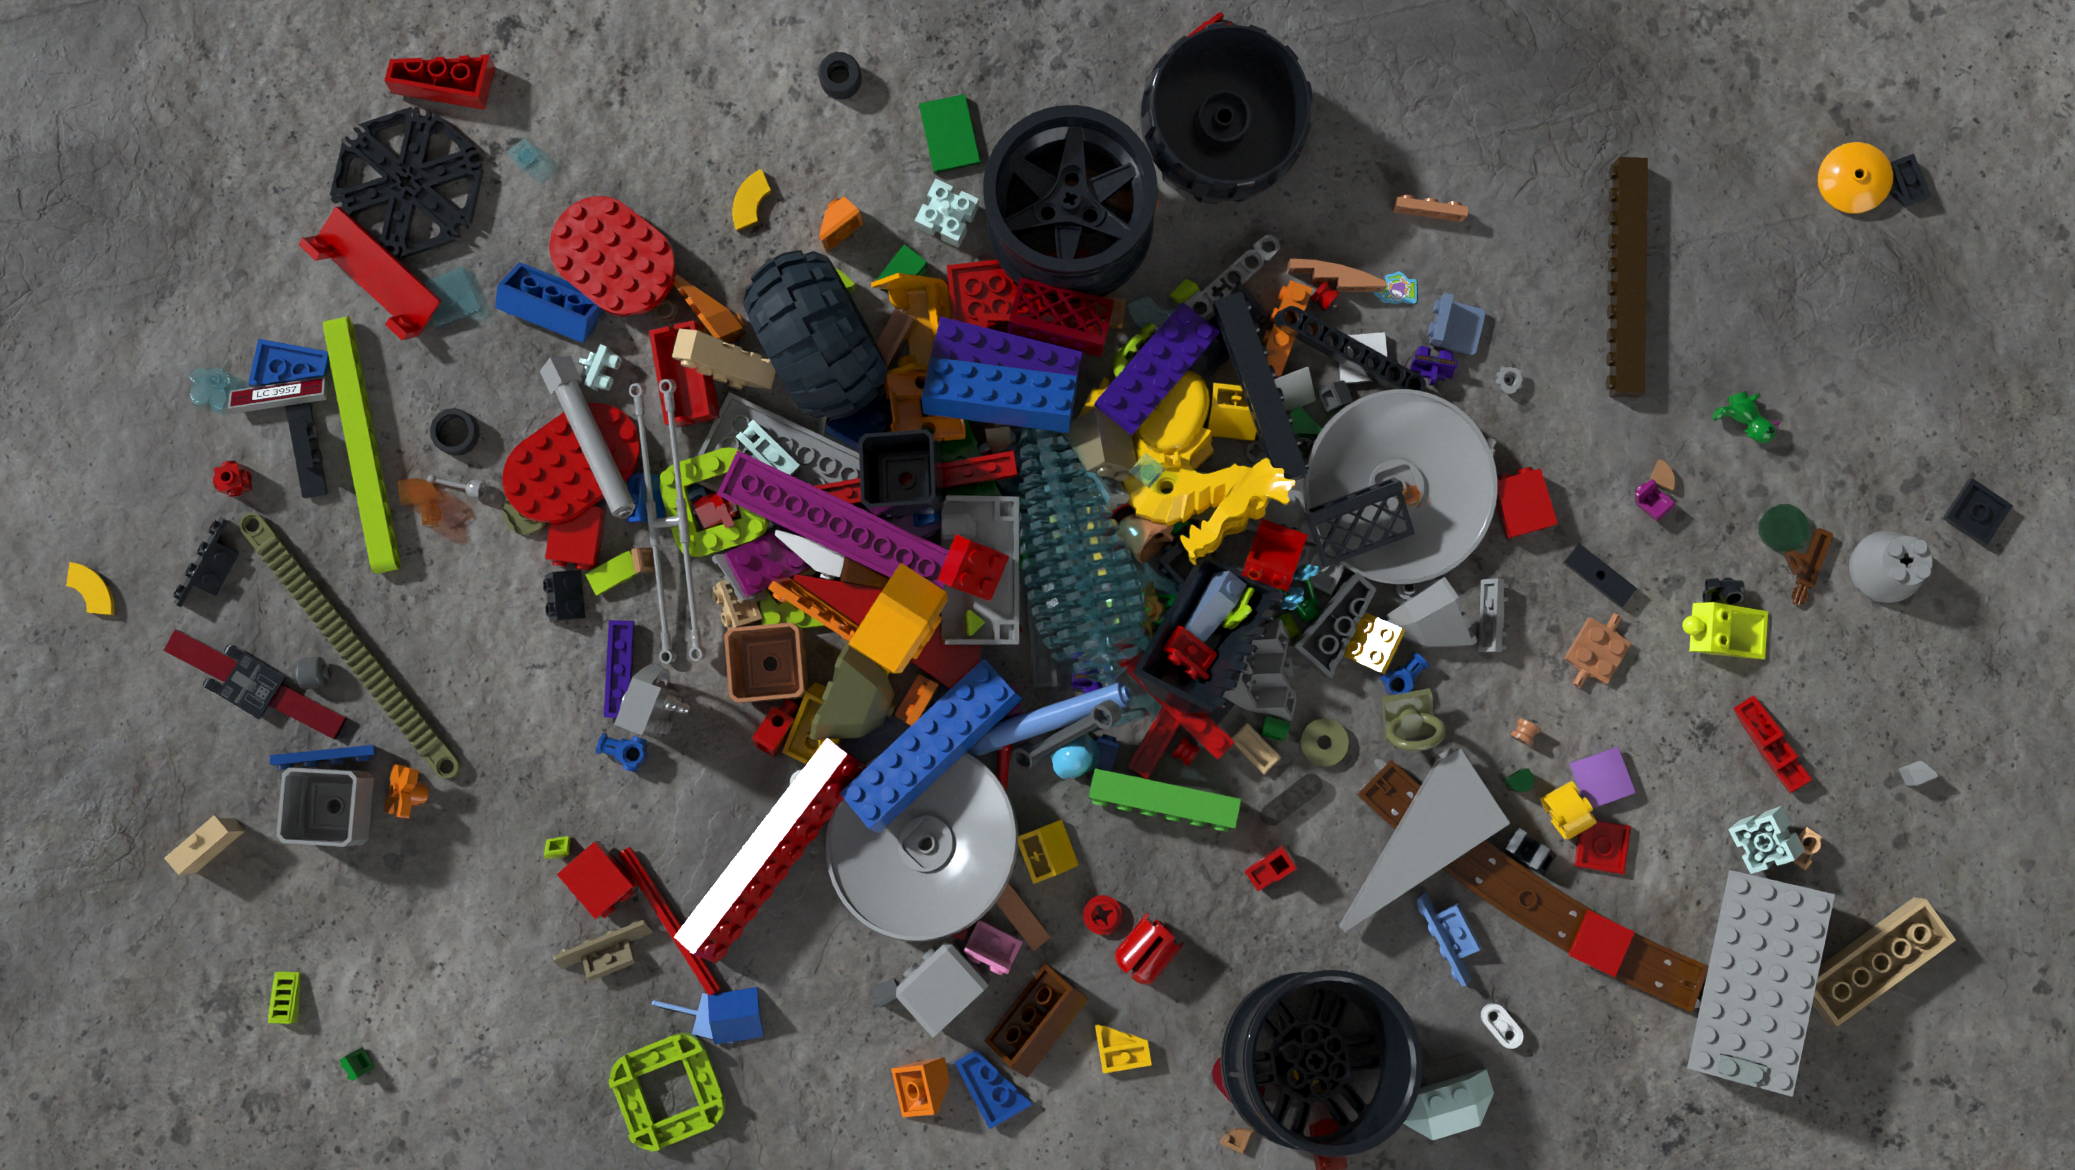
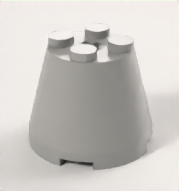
M1879 531L1864 537L1855 547L1849 561L1850 576L1855 587L1859 588L1872 601L1879 603H1895L1912 596L1930 575L1932 568V555L1927 543L1922 539L1895 531Z

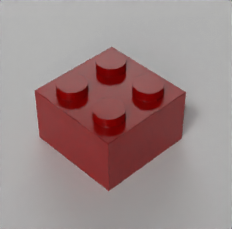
M956 534L937 580L952 588L991 602L1010 556L997 549Z

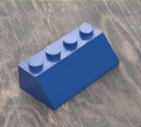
M521 262L497 286L496 309L582 343L594 331L603 310L567 280Z

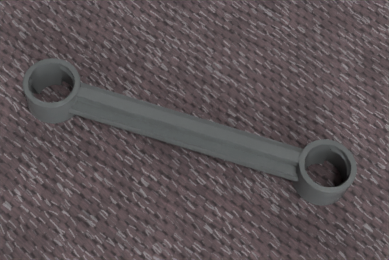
M1104 700L1092 709L1090 715L1036 744H1023L1013 752L1015 765L1020 770L1028 771L1039 764L1041 757L1097 727L1102 729L1111 727L1121 718L1119 706L1112 700ZM1103 711L1106 712V714L1109 713L1110 720H1108L1104 716ZM1024 754L1026 757L1029 756L1030 762L1025 758Z

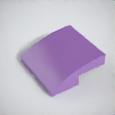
M1619 746L1570 763L1582 798L1586 797L1592 808L1636 793Z

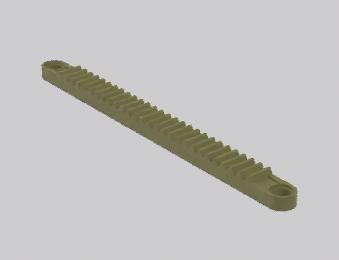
M256 513L245 514L240 520L239 528L256 549V552L262 557L261 559L268 564L267 566L273 571V574L279 578V581L285 586L286 590L297 600L298 605L309 615L310 620L321 630L327 641L333 645L339 656L350 666L351 671L362 681L364 687L375 697L376 702L387 712L388 717L399 727L400 732L411 742V745L424 758L436 775L444 779L456 777L461 771V762L269 522L262 515ZM252 519H257L259 528L254 532L249 531L248 522ZM445 760H451L454 764V769L449 774L444 773L442 770V763Z

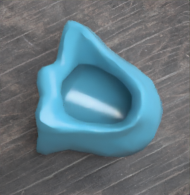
M1088 733L1049 753L1054 771L1063 779L1070 777L1074 779L1096 768L1100 761V751L1097 743Z

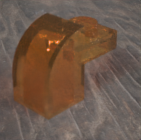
M423 479L398 480L400 504L405 507L420 506L423 526L428 528L439 527L438 520H441V510L436 503L446 502L442 491L436 485Z

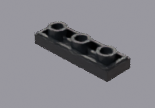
M1580 543L1575 546L1563 562V564L1620 608L1625 605L1637 589ZM1597 572L1601 573V580L1596 577Z

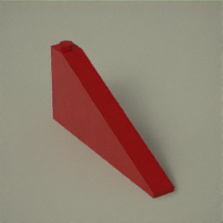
M794 574V581L858 626L861 625L883 590L882 588ZM940 622L916 660L911 658L909 662L946 688L951 689L979 663L982 645H941Z

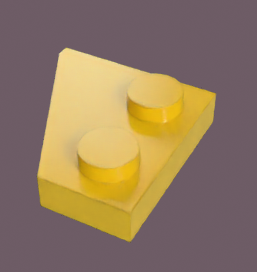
M1100 1024L1095 1025L1103 1074L1152 1065L1147 1039Z

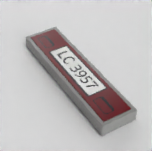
M324 376L231 390L228 410L231 414L327 400L328 381Z

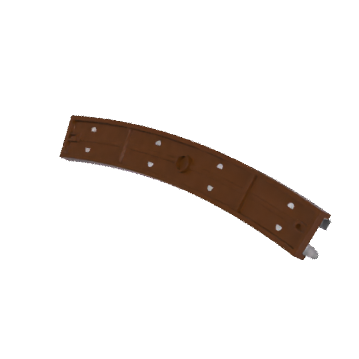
M1375 759L1374 763L1379 772L1356 795L1395 830L1421 786L1392 759L1387 762ZM1484 840L1442 868L1444 872L1485 902L1567 953L1570 951L1587 910L1608 919L1536 876L1487 840ZM1634 933L1614 978L1658 999L1693 1012L1694 1008H1700L1701 1002L1697 999L1709 966Z

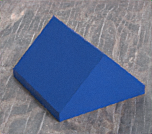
M757 987L708 995L709 1024L714 1045L764 1037Z

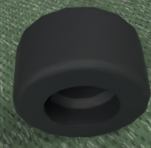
M834 52L828 54L818 67V77L822 89L828 96L835 99H847L858 92L862 83V74L859 64L853 56L845 52ZM839 68L846 69L849 72V78L843 83L833 82L831 74L834 70Z

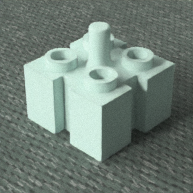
M935 178L927 195L929 206L922 205L915 219L916 228L932 236L937 231L941 233L942 241L959 248L967 233L965 221L972 223L979 209V199L963 191L958 196L954 194L953 186Z
M1783 806L1765 811L1759 817L1753 815L1741 819L1728 829L1736 846H1743L1746 851L1742 858L1750 874L1766 870L1774 863L1778 866L1794 861L1805 851L1797 833L1790 834L1787 828L1792 823Z

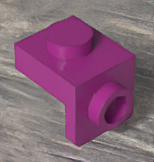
M1653 479L1641 484L1635 492L1636 505L1656 522L1675 507V502L1657 488L1656 481Z

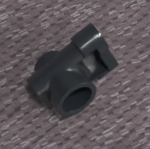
M1718 578L1706 579L1705 590L1702 593L1703 603H1717V601L1724 600L1727 605L1736 606L1740 604L1744 599V582L1742 580H1733L1732 578H1724L1722 580Z

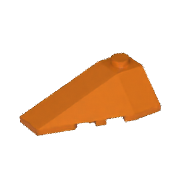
M676 274L673 285L713 337L723 340L724 343L732 344L746 334L743 329L745 322L738 313L733 315L728 308Z

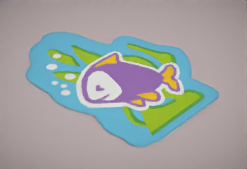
M1398 271L1385 276L1387 287L1383 292H1374L1375 296L1380 298L1383 303L1398 304L1404 302L1414 304L1417 302L1416 279H1408L1403 273Z

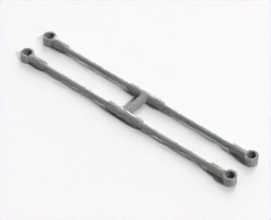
M672 379L661 380L659 389L664 393L665 410L668 412L677 491V516L657 518L656 504L653 501L644 422V396L647 393V389L644 384L634 383L629 388L630 395L634 397L635 412L638 415L647 494L650 545L653 547L662 626V651L659 654V658L664 664L676 661L677 654L672 649L671 635L668 632L659 554L660 538L658 528L679 526L680 542L683 544L692 630H690L692 648L689 651V656L693 661L704 660L707 656L706 649L702 647L700 629H698L688 543L690 542L686 501L683 498L674 419L675 403L673 393L676 391L677 385ZM667 383L670 385L669 390L666 389ZM637 387L640 390L639 394L636 393ZM697 650H698L699 653H700V656H699V657H697V655H696V651H697ZM667 653L670 655L669 660L666 657Z

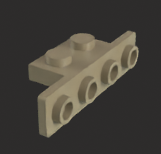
M636 920L631 922L629 926L619 930L608 931L606 935L596 939H588L583 944L574 948L563 949L559 954L553 956V961L561 969L583 961L586 978L589 981H593L635 964L636 960L631 941L651 934L653 930L646 920Z

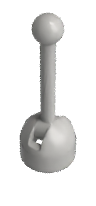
M430 475L427 478L429 484L439 483L466 489L468 496L481 500L486 492V482L482 480H471L466 485L438 479L435 475Z

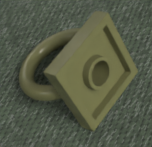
M1430 688L1382 697L1384 735L1387 742L1403 750L1422 751L1437 746L1445 738L1446 727L1439 718L1434 716L1433 696ZM1434 734L1432 737L1422 741L1404 740Z

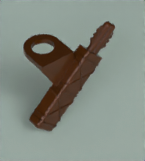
M1818 528L1813 532L1806 554L1797 553L1794 550L1783 553L1792 574H1798L1795 583L1799 585L1793 588L1795 591H1792L1793 594H1791L1794 605L1797 604L1800 607L1802 603L1805 604L1807 602L1806 599L1809 596L1808 588L1812 589L1816 584L1820 569L1833 539V533Z

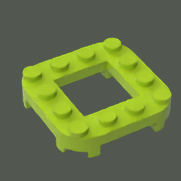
M721 448L679 462L683 498L686 501L690 542L688 543L690 556L707 557L711 554L749 543L761 538L767 530L771 520L738 505L742 518L733 521L735 525L726 529L724 524L699 532L687 487L727 474L737 450L745 453L740 449ZM674 465L669 466L660 475V492L668 517L677 516ZM672 526L671 530L675 543L683 553L679 526Z
M692 1033L674 1034L625 1054L612 1067L609 1086L613 1088L630 1133L628 1135L630 1141L642 1149L650 1150V1152L658 1151L680 1140L705 1130H710L725 1113L726 1101L708 1051L697 1035ZM682 1060L699 1105L655 1123L638 1076Z

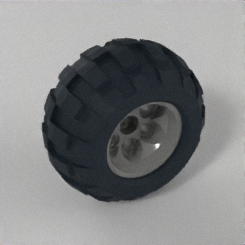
M802 250L782 253L765 262L751 276L752 283L745 289L743 305L763 349L797 406L807 415L817 419L826 416L829 420L851 416L868 406L879 394L877 388L885 383L888 366L858 307L828 256L815 251L803 254Z

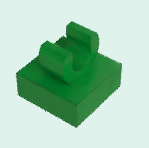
M363 1046L339 1060L341 1069H345L348 1074L347 1079L351 1081L356 1080L375 1068Z

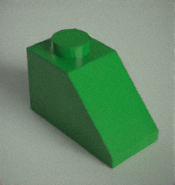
M903 245L876 281L897 273L926 277L928 274L927 261L906 245Z

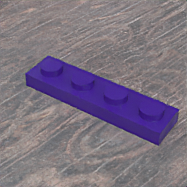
M609 620L604 701L605 718H617L622 699L632 680L635 621Z

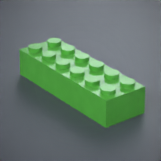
M1095 768L1093 769L1088 798H1093L1092 804L1107 806L1108 802L1117 804V809L1131 812L1132 807L1140 808L1141 814L1156 817V812L1164 813V819L1180 822L1181 817L1188 818V824L1204 827L1205 822L1212 823V829L1225 832L1229 831V827L1236 828L1241 799Z

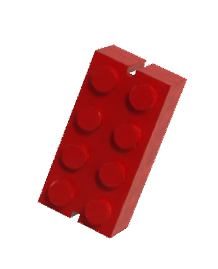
M692 320L673 325L674 328L666 326L649 330L658 389L659 383L663 379H672L677 385L676 391L673 393L675 428L693 425L695 421L702 423L720 419L713 375H703L697 372V368L684 367L681 365L680 360L672 357L679 329L697 330L706 334L704 325ZM667 383L666 389L669 390L670 385ZM659 389L664 425L669 426L668 412L665 410L664 393Z

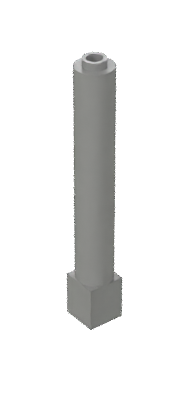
M571 356L550 357L540 370L550 394L557 395L614 517L626 518L633 513L636 505L578 385L582 379Z

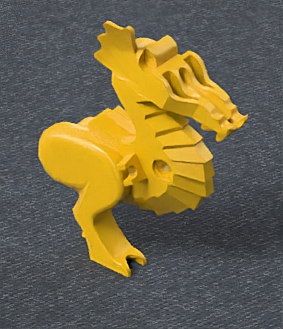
M1188 370L1137 431L1131 435L1138 471L1129 475V478L1123 480L1122 483L1130 496L1128 503L1136 511V516L1151 520V523H1166V526L1180 521L1184 523L1195 513L1199 515L1210 506L1212 508L1217 507L1208 522L1202 521L1201 530L1195 525H1191L1190 539L1184 535L1180 536L1183 546L1189 553L1190 562L1197 565L1196 559L1198 557H1205L1206 553L1214 552L1221 545L1226 535L1243 532L1248 526L1249 518L1254 520L1261 519L1266 514L1269 498L1277 500L1284 505L1289 504L1288 493L1295 486V481L1285 479L1284 469L1272 467L1268 458L1261 460L1252 468L1234 464L1229 468L1209 474H1201L1195 471L1214 453V449L1211 445L1213 441L1211 430L1203 428L1210 405L1209 390L1205 381L1198 373ZM1104 377L1099 389L1093 388L1078 418L1094 408L1098 409L1094 406V403L1108 388V378ZM1165 488L1173 489L1169 494L1162 493V490Z

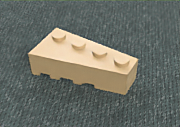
M679 329L672 357L680 360L681 365L684 367L697 368V372L700 374L713 375V379L719 382H729L728 386L732 388L742 389L743 386L771 389L776 372L769 359H761L762 355L741 350L742 347L724 343L721 339L697 330Z

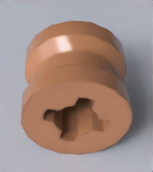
M1519 718L1517 721L1518 726L1516 730L1511 732L1510 736L1532 747L1534 737L1540 733L1541 728Z

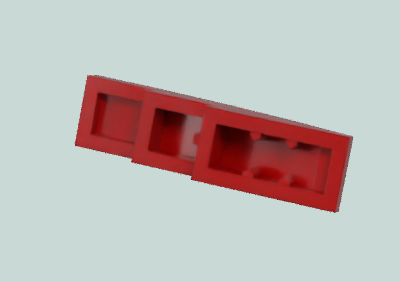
M1754 695L1733 708L1754 745L1789 794L1794 793L1811 782L1812 778L1798 762L1797 754L1783 738L1784 733Z

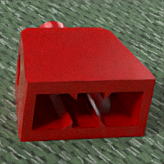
M785 699L780 709L773 706L753 735V745L775 758L790 734L794 723L792 716L798 706L788 699ZM776 722L783 723L780 727L774 726Z

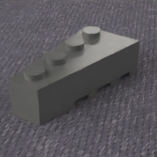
M1351 573L1319 610L1317 616L1307 624L1289 647L1323 677L1332 679L1335 669L1342 659L1345 649L1356 632V627L1377 589L1359 573Z

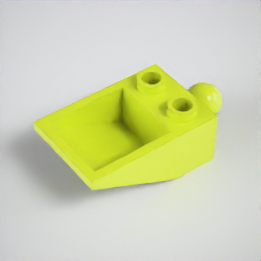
M1715 602L1693 603L1692 616L1685 618L1682 623L1683 630L1690 635V652L1765 659L1768 611Z

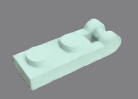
M754 420L748 424L749 427L743 433L740 432L736 436L760 461L792 476L801 467ZM755 434L759 435L760 438L753 444L750 439Z

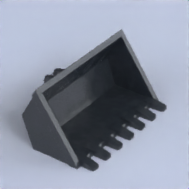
M1205 554V557H1198L1197 565H1194L1133 672L1142 681L1150 694L1181 713L1213 714L1216 708L1226 707L1229 700L1222 696L1225 691L1236 689L1238 682L1232 680L1235 673L1245 672L1248 664L1242 662L1244 656L1255 654L1258 647L1252 645L1254 638H1263L1267 632L1266 628L1261 627L1262 623L1274 619L1277 612L1270 610L1272 605L1282 603L1286 597L1284 593H1279V589L1242 576V571ZM1230 571L1247 584L1246 588H1253L1255 590L1247 604L1252 608V611L1232 630L1219 625L1204 642L1205 645L1217 653V656L1206 671L1210 675L1208 680L1201 678L1195 680L1185 673V667L1182 665L1177 666L1167 659L1169 655L1162 648L1178 625L1185 626L1213 573Z

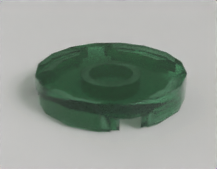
M1779 504L1769 508L1759 521V535L1762 542L1777 552H1787L1799 548L1806 541L1809 534V523L1805 514L1799 508L1790 504Z

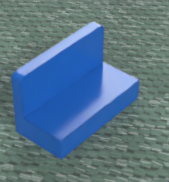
M644 473L632 474L628 478V490L636 507L633 513L627 517V523L648 522ZM650 474L657 518H665V506L660 492V475Z

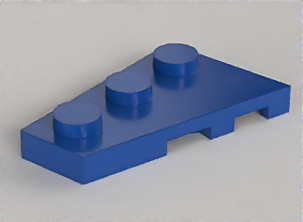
M258 339L248 385L254 387L327 377L330 364L328 351Z
M977 1050L954 1061L989 1129L1033 1105Z

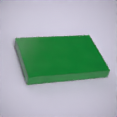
M965 94L920 103L919 108L934 174L980 164Z

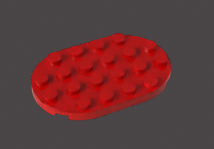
M593 196L582 199L567 208L558 218L552 229L549 251L551 261L557 272L601 309L610 314L627 317V315L647 313L657 307L667 297L673 287L677 270L675 269L676 255L672 245L656 228L625 204L614 198Z
M587 403L624 482H626L638 464L641 449L638 432L631 419L616 407L603 403ZM564 412L519 443L510 453L504 465L502 483L508 501L520 515L533 522L558 524L569 521L604 498Z

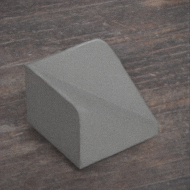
M1922 761L1899 768L1904 783L1908 786H1919L1938 777V774Z

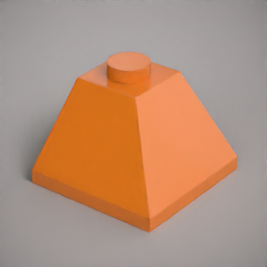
M845 196L841 199H834L827 206L828 209L825 210L819 239L826 253L864 225L860 211Z
M945 1057L926 1059L891 1068L902 1117L935 1115L939 1112L950 1084Z

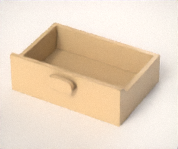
M214 815L164 859L178 875L197 873L245 830L235 818L220 819Z

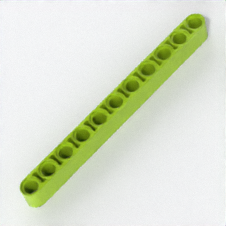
M349 316L323 322V330L370 566L374 574L397 570L401 567L353 323Z

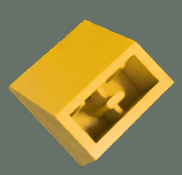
M1213 384L1207 429L1212 432V437L1255 441L1256 428L1241 386Z
M1062 819L1018 836V845L1033 884L1079 866Z

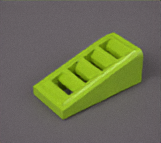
M276 971L274 973L268 1023L292 1024L298 1022L301 972ZM281 980H293L292 984H281ZM281 990H291V995L281 994ZM280 1000H290L289 1005H280ZM280 1010L288 1011V1015H279Z

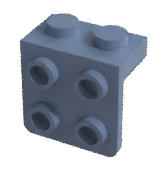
M1444 293L1440 299H1436L1433 313L1436 314L1434 322H1431L1428 328L1427 336H1430L1428 345L1474 355L1477 352L1486 312L1482 308L1453 302L1454 295Z

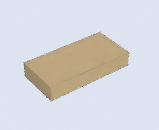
M1248 723L1231 738L1235 742L1234 745L1263 775L1282 758Z

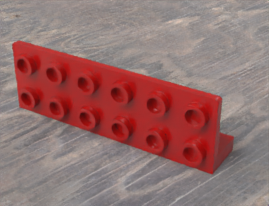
M340 207L333 209L317 236L304 237L298 244L315 261L331 258L393 315V317H389L385 325L402 341L419 337L441 303V299Z

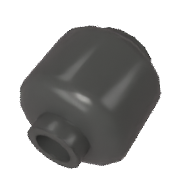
M319 656L299 659L292 668L294 683L304 690L322 688L326 686L328 679L332 677L330 664H326L325 660Z

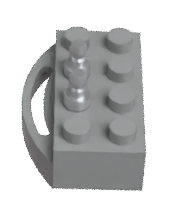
M650 664L632 677L629 688L622 699L620 711L614 725L643 736L661 737L663 734L668 735L673 722L668 720L670 712L688 713L690 706L686 703H681V698L677 697V691L669 689V670L655 664Z

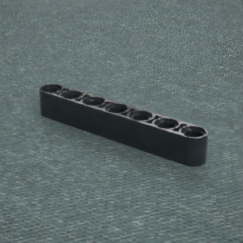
M1289 306L1276 313L1274 322L1278 329L1389 390L1409 389V382L1411 381L1414 384V390L1423 392L1426 390V381L1421 375L1302 309ZM1286 313H1289L1292 317L1291 324L1285 320ZM1307 324L1313 329L1312 335L1306 332ZM1327 336L1333 339L1332 347L1327 344ZM1348 347L1354 352L1353 358H1350L1347 354ZM1369 358L1374 362L1373 370L1368 366ZM1389 370L1394 373L1393 381L1388 376Z

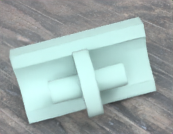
M600 344L596 354L590 352L587 360L579 359L578 363L584 366L581 374L587 376L584 385L594 391H598V389L609 391L613 384V378L604 374L607 367L617 370L622 359L607 346Z

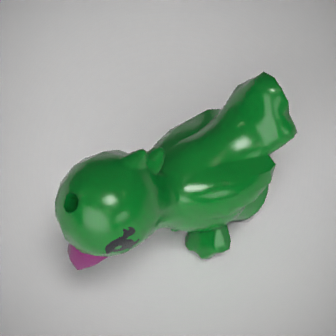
M1747 391L1727 397L1730 405L1715 409L1712 415L1714 421L1720 420L1723 417H1731L1737 422L1746 424L1748 429L1744 430V432L1747 433V437L1761 444H1766L1774 439L1776 429L1780 421L1768 420L1760 414L1755 400L1761 396L1760 393L1748 396Z

